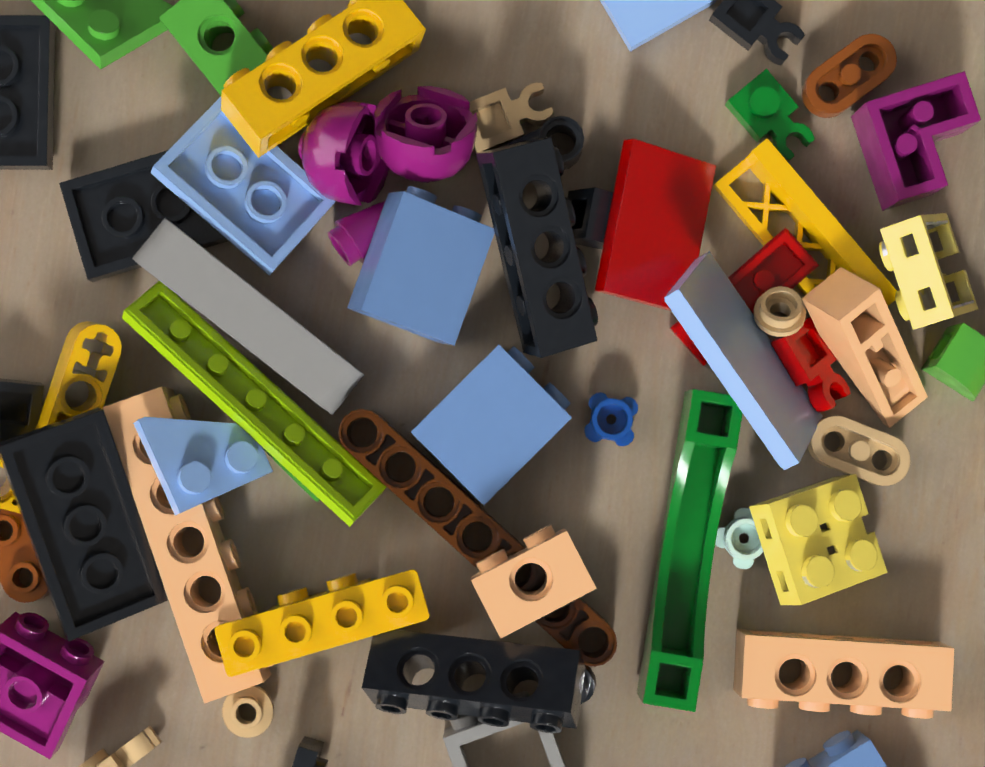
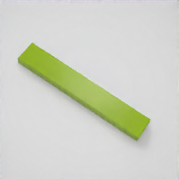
M158 281L123 311L122 319L349 527L386 489V486L354 458L336 439L161 281Z

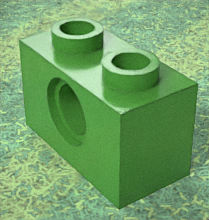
M180 0L159 16V19L220 96L222 95L225 82L234 73L243 68H248L252 71L266 61V56L273 47L257 27L249 33L238 18L245 14V12L236 0ZM222 33L235 35L234 42L228 49L224 51L212 50V43L218 35Z

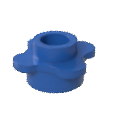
M602 392L592 395L588 402L592 410L590 423L584 428L587 439L592 442L606 439L615 441L618 446L629 445L634 439L631 427L633 416L638 412L637 402L631 397H624L621 400L611 399ZM612 414L616 417L614 424L607 423L606 418L608 415Z

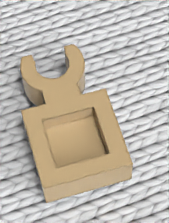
M532 83L526 86L519 98L512 101L506 87L470 101V112L473 115L476 112L478 117L477 137L474 145L476 153L499 148L524 136V131L521 127L522 123L528 122L532 125H542L553 118L554 111L552 107L546 108L543 111H535L529 106V101L533 97L544 93L542 83Z
M148 726L110 756L102 748L78 767H130L162 741L152 727Z

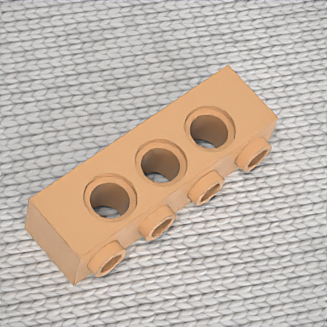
M737 629L733 690L741 698H747L748 706L756 708L776 709L778 708L779 701L799 702L798 708L802 710L829 712L830 704L850 705V712L857 714L881 715L882 707L901 708V714L907 717L929 719L933 718L934 710H952L954 648L939 641ZM789 659H799L801 674L798 679L788 684L781 683L779 678L781 665ZM849 662L852 667L851 679L843 686L834 687L831 681L833 669L839 663ZM900 665L903 671L900 685L895 689L886 690L883 684L885 672L892 666Z

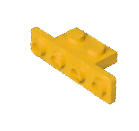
M410 569L372 581L371 578L358 581L356 573L344 575L326 581L327 591L308 595L307 587L277 595L279 604L272 606L265 612L216 626L214 631L227 676L233 677L428 620L430 613L418 571Z

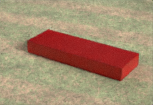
M785 227L734 271L728 279L754 315V306L757 299L767 290L779 286L793 289L814 271L819 264ZM677 321L669 329L702 366L706 365L707 361L680 322Z

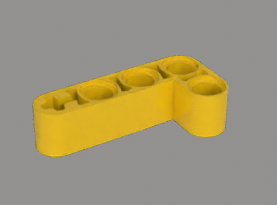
M90 321L78 323L70 329L66 336L36 429L98 407L103 409L121 355V341L114 329ZM96 337V340L103 343V349L101 353L92 352L90 354V351L82 348L85 338L94 339ZM75 363L97 370L95 376L93 377L80 370H73ZM84 381L89 390L88 398L81 406L69 407L65 400L66 390L74 382ZM0 458V467L4 468ZM6 476V481L0 487V509L20 513Z

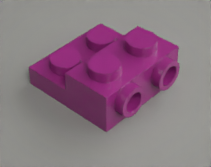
M15 611L0 624V732L51 759L60 749L77 710L87 700L105 661L93 655L94 648L89 642L80 638L68 641L48 630L49 623L41 615L30 612L19 614Z

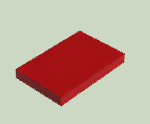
M634 138L623 141L594 291L671 311L664 301V297L694 260L699 258L716 165Z

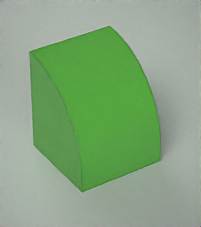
M965 323L949 326L921 369L970 401H974L985 385V337Z

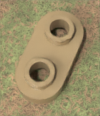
M843 416L822 418L818 422L817 429L808 445L810 455L818 463L847 475L856 474L857 479L873 485L890 486L896 484L906 476L910 467L909 451L900 439ZM830 432L837 434L840 439L839 447L835 451L828 450L824 443L826 435ZM877 451H882L887 458V463L881 470L876 469L872 463V457Z

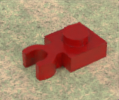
M811 317L805 318L804 325L798 332L790 336L777 337L771 342L772 347L795 386L807 384L810 403L818 413L834 408L836 406L835 400L851 394L846 380L841 375L834 373L830 365L837 359L820 337Z

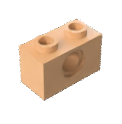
M552 525L546 526L523 539L527 548L509 557L505 550L502 549L476 563L480 572L471 576V582L500 639L597 589L565 528L555 533ZM527 563L540 565L546 574L542 587L532 592L522 590L515 582L517 570Z

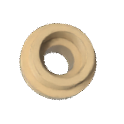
M782 286L773 287L757 299L754 306V320L763 332L776 337H785L798 332L804 325L806 307L799 294L793 289ZM774 312H782V313L786 314L787 316H786V317H778V316L773 315L772 313H774Z
M252 686L230 694L223 703V721L226 727L239 737H256L262 734L273 720V700L264 689L258 686ZM248 703L254 706L256 710V718L254 720L246 721L239 715L241 704Z

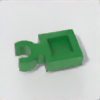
M767 68L732 96L725 104L756 142L769 134L773 139V145L787 162L795 156L786 145L787 137H797L805 147L815 140L809 127L802 123L793 122L789 118L799 106Z

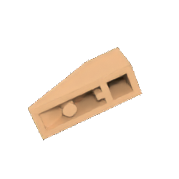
M840 267L802 298L820 337L884 425L889 428L892 427L928 397L880 288Z

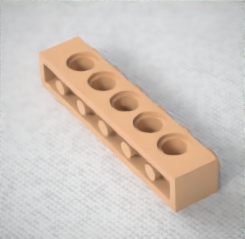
M161 386L103 407L204 704L264 683L271 676L269 669L271 666L233 677L227 676L219 646L215 640L214 630L216 626L258 614L250 589L248 587L241 588L235 570L241 568L237 548L232 539H224L219 521L224 519V512L219 497L175 515L133 424L143 417L191 420L190 412L181 394L175 395L173 389ZM188 527L198 529L204 537V547L198 555L190 554L183 547L182 536ZM203 576H211L219 582L221 596L217 603L207 602L200 596L198 586Z

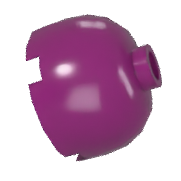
M418 86L417 95L402 97V89L391 92L379 101L374 112L375 137L379 155L393 173L411 181L421 183L437 182L454 176L466 165L471 157L477 137L478 117L476 112L474 115L470 112V102L464 96L445 88Z
M355 101L337 102L319 111L308 125L306 131L301 135L298 151L306 176L311 185L326 198L341 203L362 206L361 202L371 203L382 190L389 167L379 155L375 137L374 112L378 105Z

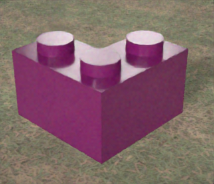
M965 71L868 101L851 116L882 211L929 197L948 186L934 142L962 134L981 121Z

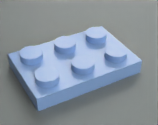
M221 97L154 164L151 170L152 175L269 276L336 202L326 198L317 191L309 182L305 170L278 146L258 158L221 111Z

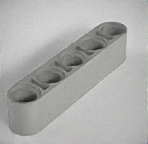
M164 218L132 259L330 414L334 415L365 376L168 219Z

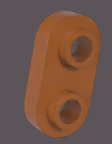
M865 34L856 38L814 69L807 77L802 87V100L806 108L812 114L822 118H832L843 113L881 85L894 72L897 63L894 46L888 39L878 34ZM867 57L871 59L874 64V70H863L860 67L859 58ZM819 87H830L834 92V100L826 101L822 99L819 94Z
M0 509V525L3 521H8L13 527L12 536L8 540L0 535V583L5 593L15 601L29 603L43 599L50 593L20 513ZM23 568L29 569L33 574V581L30 586L23 585L19 579L20 571Z

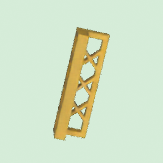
M768 138L713 185L715 190L763 246L773 238L767 230L769 212L788 213L795 222L794 237L805 250L820 251L828 260L826 278L842 267L880 288L887 306L896 300L895 293L897 290ZM750 169L763 184L762 203L742 201L729 184H732L735 179H738L741 174ZM770 193L779 204H769ZM751 210L761 211L760 221ZM803 232L812 243L802 242ZM806 277L797 286L806 295L824 280Z

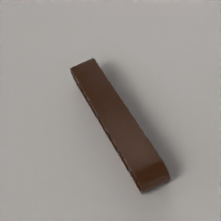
M358 409L351 411L343 418L338 432L343 447L477 569V562L502 549L505 550L509 557L526 548L380 415L370 410ZM369 418L377 427V438L369 447L362 448L353 442L351 428L359 419ZM399 452H406L411 455L416 464L413 477L406 482L393 479L388 471L389 460ZM444 487L452 493L454 507L447 515H434L427 509L425 499L427 493L432 488ZM476 521L488 525L493 534L491 543L481 550L468 547L463 539L465 527ZM529 563L530 574L528 578L522 583L517 584L524 591H536L545 582V570L535 563ZM581 597L568 603L567 610L560 617L549 618L543 616L535 620L538 625L565 649L580 650L584 664L587 666L596 667L604 665L612 659L616 652L617 638L614 630ZM589 627H599L605 631L606 635L603 647L592 653L580 649L578 639L581 632Z

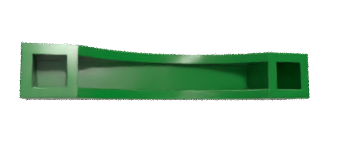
M697 389L685 391L637 687V695L644 704L691 712L696 711L704 660L706 611L714 548L724 496L737 451L743 414L733 398L727 394Z

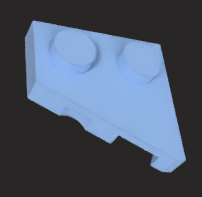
M143 417L133 423L175 515L273 472L262 446L237 423Z

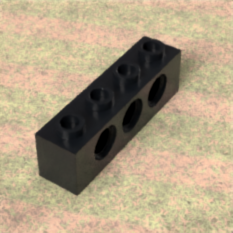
M552 137L530 139L476 153L523 353L544 358L598 341L594 327L598 324V313L594 302L587 296L583 278L587 274V265L582 251L576 247L572 230L576 221L575 212L571 201L564 195L561 176L564 173V163L559 149L553 146ZM529 182L535 186L537 191V200L531 209L526 207L522 196L523 190ZM544 233L548 239L549 248L547 254L542 259H539L535 253V242L538 236ZM556 283L560 290V299L557 305L550 309L546 296L549 288Z
M392 630L372 637L362 689L377 709L387 713L405 714L407 708L426 710L427 715L441 720H456L458 714L477 716L479 722L490 726L506 727L509 726L510 721L530 723L532 729L540 732L560 733L562 732V727L577 729L586 667L580 650ZM426 668L434 669V674L427 683L423 685L412 684L414 676L420 670ZM475 674L486 676L483 685L475 691L462 690L463 683L468 677ZM533 680L538 683L535 692L528 697L519 698L513 695L515 687L522 681Z

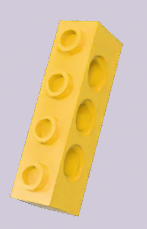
M350 0L347 9L332 17L331 14H326L317 19L308 28L307 35L292 44L290 41H284L277 45L266 56V61L252 71L248 68H243L234 73L223 86L221 111L259 158L310 124L319 111L327 106L346 100L417 52L426 28L404 0ZM354 33L365 34L372 40V43H356L349 35ZM321 59L328 62L333 69L320 72L313 69L308 63L312 60ZM274 86H281L288 89L292 96L282 100L275 99L267 93V90Z

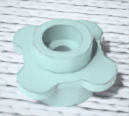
M749 508L737 509L734 512V519L727 526L718 528L715 543L717 547L725 548L733 557V564L740 569L752 567L754 559L763 553ZM743 533L748 535L746 543H741L739 540V536Z

